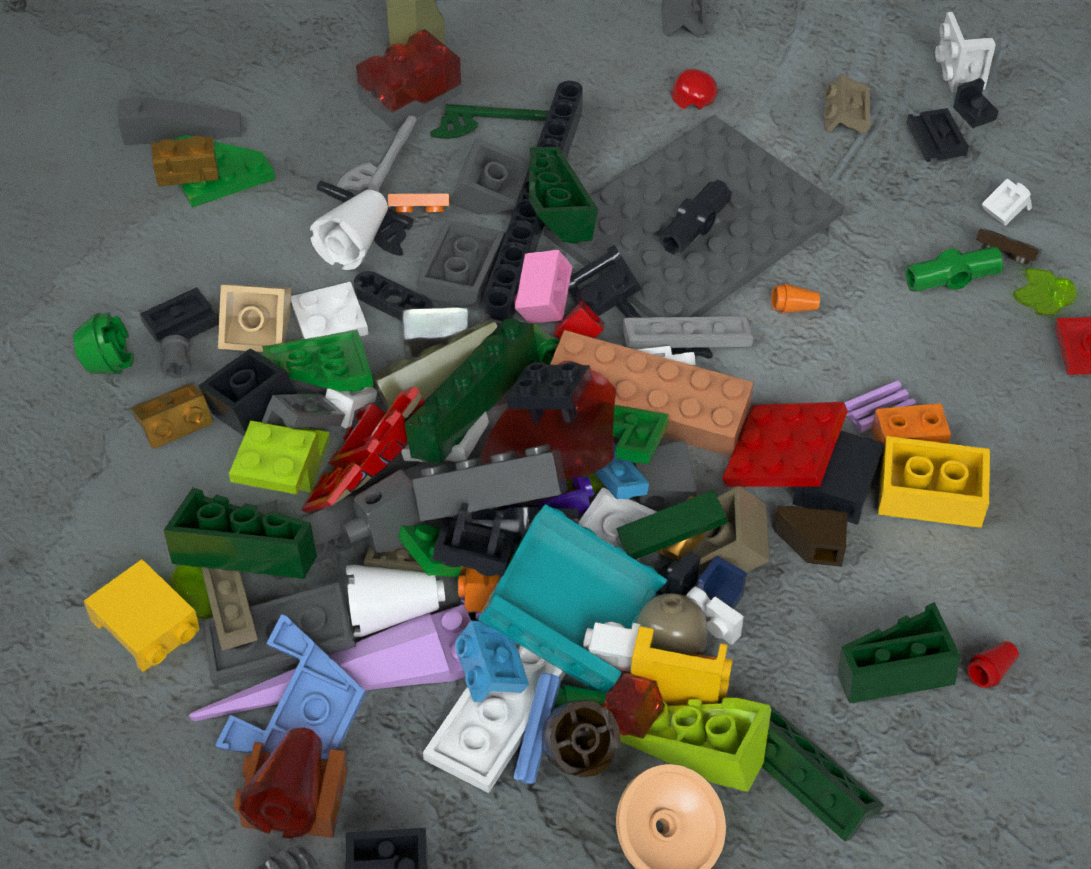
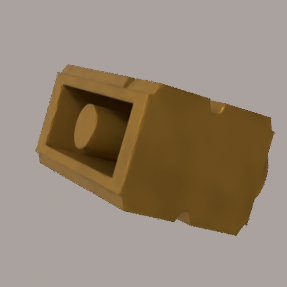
M193 136L189 139L181 140L164 139L160 142L151 143L152 161L158 187L219 179L212 136Z

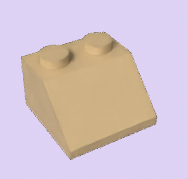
M222 284L220 290L218 349L247 351L251 348L256 352H263L262 346L285 343L290 322L292 288Z

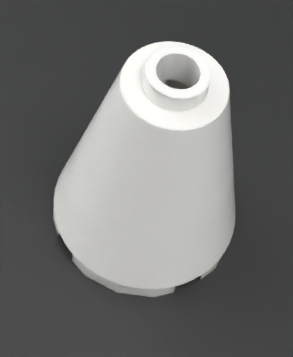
M365 190L317 218L310 227V231L313 230V236L310 238L311 243L317 253L331 265L338 262L344 265L342 267L344 270L356 269L364 261L388 210L384 196L374 190Z
M361 565L346 566L347 575L354 574V578H349L348 584L352 626L360 625V627H354V637H363L439 609L438 602L445 601L443 580H436L435 575L428 576L425 572Z

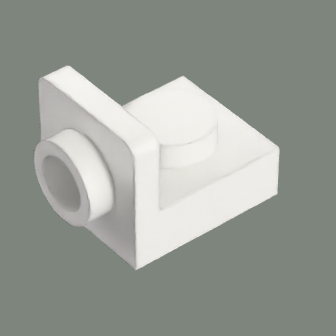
M1006 179L982 203V207L987 213L1006 226L1022 209L1028 212L1032 208L1031 193L1021 183L1015 185L1009 179Z
M365 387L357 392H339L327 388L326 398L346 414L341 426L348 428L352 426L355 410L374 403L378 390L372 387Z

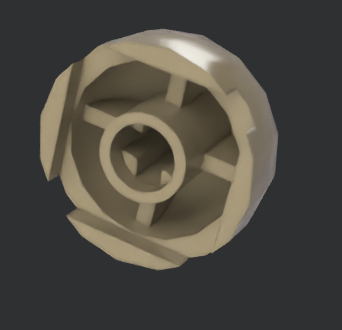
M661 594L651 598L641 608L636 623L640 624L641 627L654 629L652 648L685 655H692L698 651L700 655L704 651L708 638L707 622L704 612L694 600L680 594Z

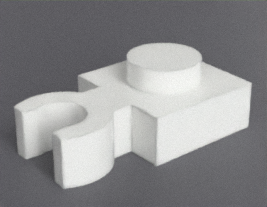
M694 587L686 596L694 600L704 612L708 631L716 638H722L733 645L741 636L744 616L717 597L710 600L703 590Z

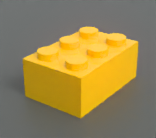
M887 436L880 464L878 515L982 528L989 506L990 449Z

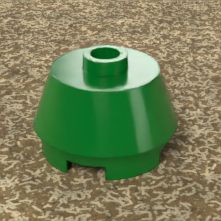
M111 312L105 314L96 313L74 331L73 339L76 357L90 374H121L123 369L132 367L134 353L130 352L127 354L125 339L129 338V334L119 316L111 317Z

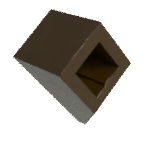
M777 506L774 532L806 563L842 567L847 540L846 512H836L830 509H808L798 506Z

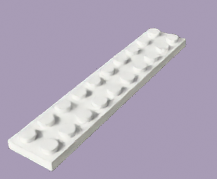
M602 487L578 525L591 529L602 540L624 550L616 528L657 511L630 499H616L609 490ZM516 642L515 645L529 682L527 688L522 693L491 691L482 702H473L470 690L467 687L423 751V760L487 793L491 791L523 741L539 676L543 673H550L560 677V680H562L566 674Z

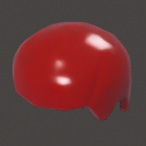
M687 69L677 77L671 91L673 101L682 109H686L689 105H696L698 110H701L704 106L713 103L718 89L715 79L709 73L699 69Z

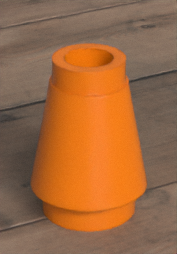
M787 283L775 285L771 294L772 310L779 311L780 314L817 310L820 303L819 292Z

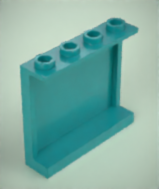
M545 504L531 521L505 569L504 576L500 577L478 620L589 688L606 693L617 683L622 672L583 648L587 628L594 629L595 622L601 624L615 622L627 629H632V625L636 623L641 608L655 596L667 579L659 575L651 566L641 564L628 556L622 548L612 546L602 540L591 529L581 527L573 522L562 511Z

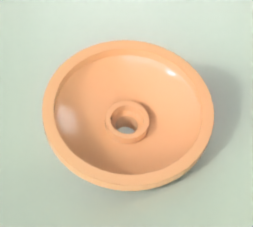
M665 764L641 772L627 785L618 804L616 829L621 848L635 869H711L723 849L726 821L720 799L706 779L687 767ZM658 820L663 824L662 833H659L656 828Z

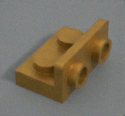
M193 383L131 408L135 420L143 428L149 445L153 449L213 423L205 397Z

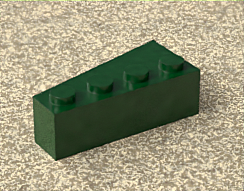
M192 487L164 529L172 564L305 579L317 558L311 522L274 511L266 515L258 512L257 506L247 503L239 507L229 504L227 497L216 494L213 498L204 496L203 490Z

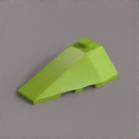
M723 698V702L717 704H702L701 699L689 700L688 705L668 706L665 701L621 703L614 717L619 725L621 742L669 764L687 767L714 784L748 792L764 763L771 708L768 704L740 698Z

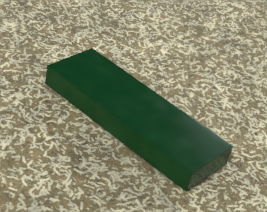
M714 489L616 529L627 555L633 559H638L725 525L728 521Z

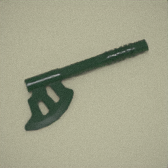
M446 104V116L441 117L440 127L432 130L430 136L450 139L466 135L478 127V123L473 117L546 121L549 111ZM459 116L463 117L465 125L461 126ZM448 124H452L453 130H448Z

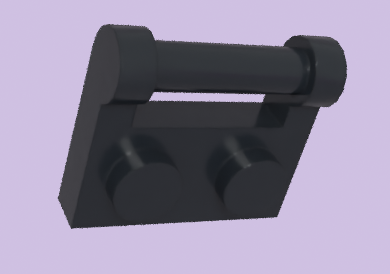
M615 245L606 249V254L570 277L568 290L577 305L583 300L598 316L642 290ZM613 263L616 264L617 267L613 268L612 270L597 278L593 282L589 283L585 287L581 289L578 288V285H580L581 283L585 282L586 280L601 272L605 268L609 267Z

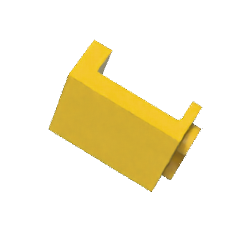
M143 559L84 600L90 621L98 629L104 626L134 656L137 667L142 672L160 664L167 654L179 645L189 642L200 629L196 611Z
M639 626L632 655L629 696L651 701H665L666 704L688 705L689 700L701 699L702 704H717L719 699L723 700V698L727 697L733 659L726 658L727 644L720 643L716 660L652 648L654 629Z

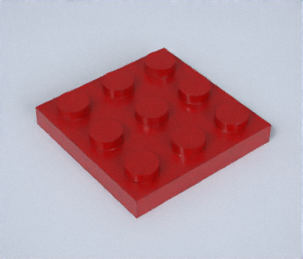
M820 402L752 405L722 477L726 486L820 487L848 413L845 403Z

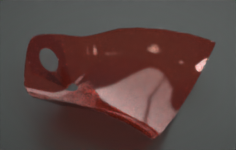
M564 361V362L559 363L558 365H562V364H564V363L573 362V361ZM591 370L592 378L576 403L578 415L573 418L572 423L564 422L561 409H545V415L541 416L540 423L532 422L529 409H506L492 429L480 456L482 464L491 462L490 456L515 450L518 457L526 455L525 449L550 444L551 450L560 448L566 479L587 476L603 469L615 457L613 425L616 389L608 379Z

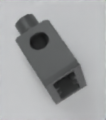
M686 440L658 446L650 464L633 463L649 482L647 495L637 496L639 504L654 511H661L686 501L689 496L696 497L697 490Z
M399 470L355 496L353 503L357 518L342 524L341 531L348 544L364 539L376 553L403 547L404 545L398 539L401 526L425 524L424 521H420L413 481L402 470Z

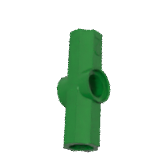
M990 247L963 254L959 249L952 248L940 253L935 260L907 265L905 274L907 285L911 291L916 292L947 285L952 290H959L967 286L972 279L1002 273L1004 265L1002 254L998 247Z

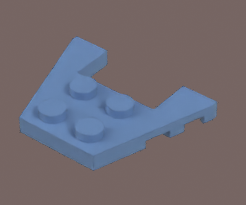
M281 614L266 644L275 650L300 660L266 730H262L230 715L215 746L225 751L252 753L254 742L263 743L264 751L267 753L328 760L330 749L340 750L367 693L287 616Z

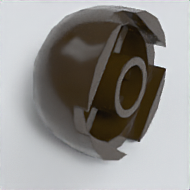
M584 699L568 701L555 708L546 719L542 732L543 749L549 761L562 772L582 778L596 776L609 768L613 762L611 758L614 756L615 749L619 750L621 742L619 725L613 713L596 702Z

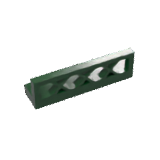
M771 706L762 768L842 840L848 841L852 839L864 820L878 814L884 804Z

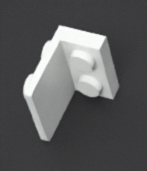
M947 12L945 22L940 26V45L936 46L935 49L936 61L941 63L943 69V79L948 81L952 92H957L959 85L981 78L985 82L983 88L985 90L996 46L993 38L964 40L953 12Z

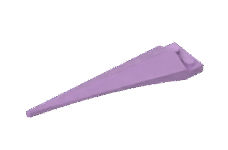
M465 604L433 615L427 613L355 643L356 647L332 653L328 656L365 691L455 681L465 677L459 656L456 654L455 640L471 620L465 609ZM296 668L196 710L189 717L192 721H200L277 705Z

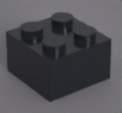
M251 348L198 385L212 414L243 436H245L250 421L262 423L272 395L297 394L287 371Z

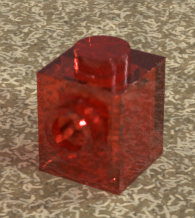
M629 673L622 675L614 689L607 694L603 703V708H607L613 713L619 725L621 735H632L644 739L665 707L657 681Z

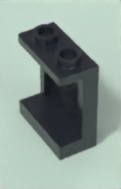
M840 431L820 487H795L792 504L808 509H830L836 512H846L847 522L858 525L875 472L880 465L885 444L874 441L871 438Z

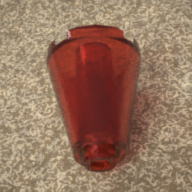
M305 727L289 730L241 792L239 799L241 800L240 813L250 825L261 832L270 834L271 829L284 832L282 838L302 837L311 831L317 814L323 747L322 740L313 730Z

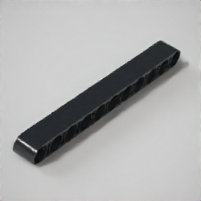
M568 80L558 85L536 147H559L567 159L582 115L583 87L580 83ZM529 169L484 294V313L490 314L492 319L500 321L513 319L516 311L514 300L516 294H518L525 254L536 252L545 225L529 202Z

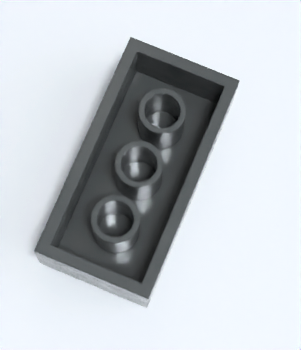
M544 444L525 449L526 455L517 457L514 450L490 456L491 462L482 464L481 457L455 463L456 469L448 470L447 464L421 470L422 476L412 479L420 521L458 515L462 502L469 504L468 513L561 495L568 488L560 448L551 450L550 444Z

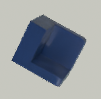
M716 556L699 578L697 588L703 590L710 600L717 597L734 609L743 597L747 573Z

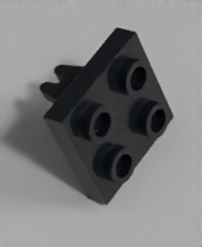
M536 362L526 365L506 396L508 409H529L533 423L541 422V416L545 415V409H561L564 422L572 423L573 417L577 415L576 403L592 378L590 365H578L574 362L562 365H546L542 362Z
M462 502L457 519L445 517L434 547L432 559L441 561L442 564L449 567L462 566L475 569L478 573L486 576H504L515 534L501 530L504 512L497 511L493 527H488L466 521L469 504Z

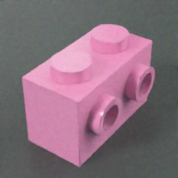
M560 250L525 254L518 294L515 296L514 303L515 309L528 323L563 321L572 265Z

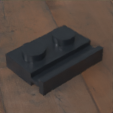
M948 108L920 112V116L908 114L906 123L926 162H930L931 158L936 157L942 160L967 155L969 146Z
M197 287L140 313L142 323L159 344H161L165 337L170 335H180L188 340L219 325V315L214 313L212 306Z

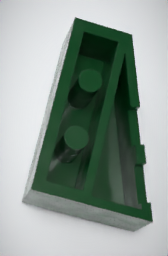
M935 602L925 606L924 612L911 618L906 615L898 619L897 625L883 632L877 629L842 646L838 677L849 704L951 686L956 683L960 654Z

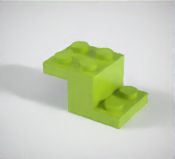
M250 421L229 472L230 482L296 495L299 490L311 492L331 441L330 432L310 428L299 430L288 426Z

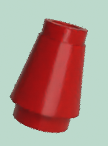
M1003 641L1001 644L974 655L967 667L969 678L975 685L981 688L997 686L1015 660L1018 659V649L1013 643Z

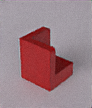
M582 300L563 318V321L556 324L554 335L560 340L564 330L596 338L604 330V322Z

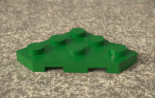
M183 135L171 140L189 139L193 136ZM213 141L219 179L178 185L191 208L274 180L275 174L263 152Z
M358 330L262 346L264 357L286 370L290 379L339 392H357L365 387L374 386L372 373Z

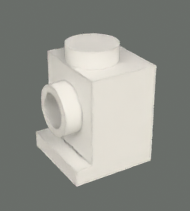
M595 622L594 629L587 628L583 648L616 669L631 672L632 655L640 624L633 623L632 629H627L615 622H607L605 624Z

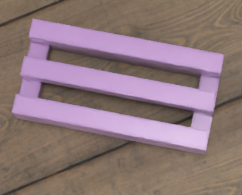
M898 380L845 402L848 410L846 416L859 433L872 428L876 409L885 408L899 401L900 404L893 407L916 405L917 402L913 398H908L909 393L907 390H901L902 384ZM871 413L874 414V415L869 416V417H867V418H865V419L859 420V418H861V417H864V416L869 415V414H871Z

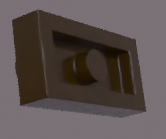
M980 228L976 238L977 241L983 243L982 249L998 247L999 250L1012 253L1010 259L1026 265L1029 264L1030 260L1038 261L1042 252L1041 248L986 228Z

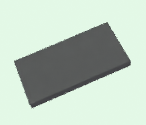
M341 581L250 606L258 640L223 651L214 618L202 620L210 677L214 687L300 662V660L275 650L266 644L281 614L287 616L327 655L356 647L345 591Z

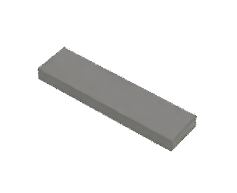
M746 316L624 318L622 323L627 348H655L670 346L671 348L752 347L754 340Z

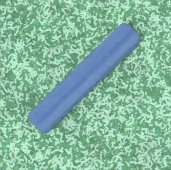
M543 673L539 676L514 773V779L524 784H534L536 782L544 751L542 741L543 728L546 719L554 710L561 683L560 677L550 673Z

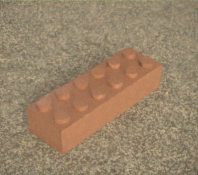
M564 330L550 365L574 362L578 365H590L592 378L576 403V412L578 414L590 413L593 418H596L604 403L669 414V423L663 438L677 442L686 440L688 445L732 456L752 403L754 382Z

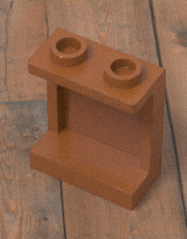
M254 742L252 754H246L243 763V777H245L243 789H237L234 799V811L239 812L242 827L334 838L348 772L345 751L330 749L328 760L267 753L264 751L263 743Z

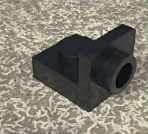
M981 78L959 85L953 108L972 128L997 120L999 112L982 94L985 82Z
M688 551L680 561L667 562L658 572L667 581L656 593L659 595L674 593L686 596L698 581L700 557Z

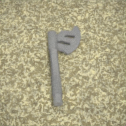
M409 115L378 167L373 166L371 162L356 166L340 179L337 186L345 190H362L368 187L369 190L378 192L402 146L411 134L417 121L416 117Z

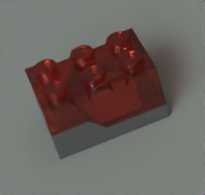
M426 29L410 36L406 45L395 44L387 48L383 57L373 56L356 65L359 101L393 130L401 127L409 115L417 118L462 93L460 57Z

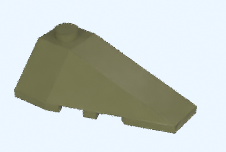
M386 0L391 57L416 44V51L423 57H429L445 45L444 17L439 12L435 0Z
M486 320L450 337L448 339L449 344L445 346L442 343L432 345L424 349L419 354L420 358L415 361L413 358H404L372 374L373 387L378 390L377 394L386 409L390 408L401 391L411 387H415L420 391L425 402L497 328L495 321Z

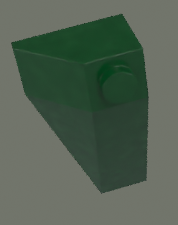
M531 147L529 153V202L536 214L562 242L576 244L580 241H592L598 208L559 147Z

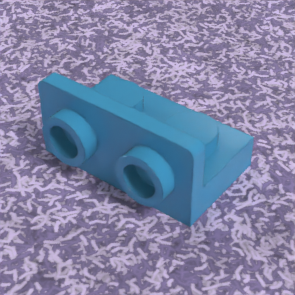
M471 621L455 640L456 654L459 656L466 685L470 690L473 702H482L491 691L522 693L529 685L515 642L482 621Z

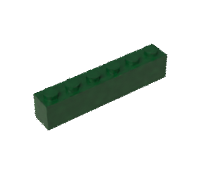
M504 319L404 423L411 458L441 464L452 452V448L463 440L468 430L485 412L488 413L517 381L526 365L532 364L538 358L532 323L520 322L517 319Z

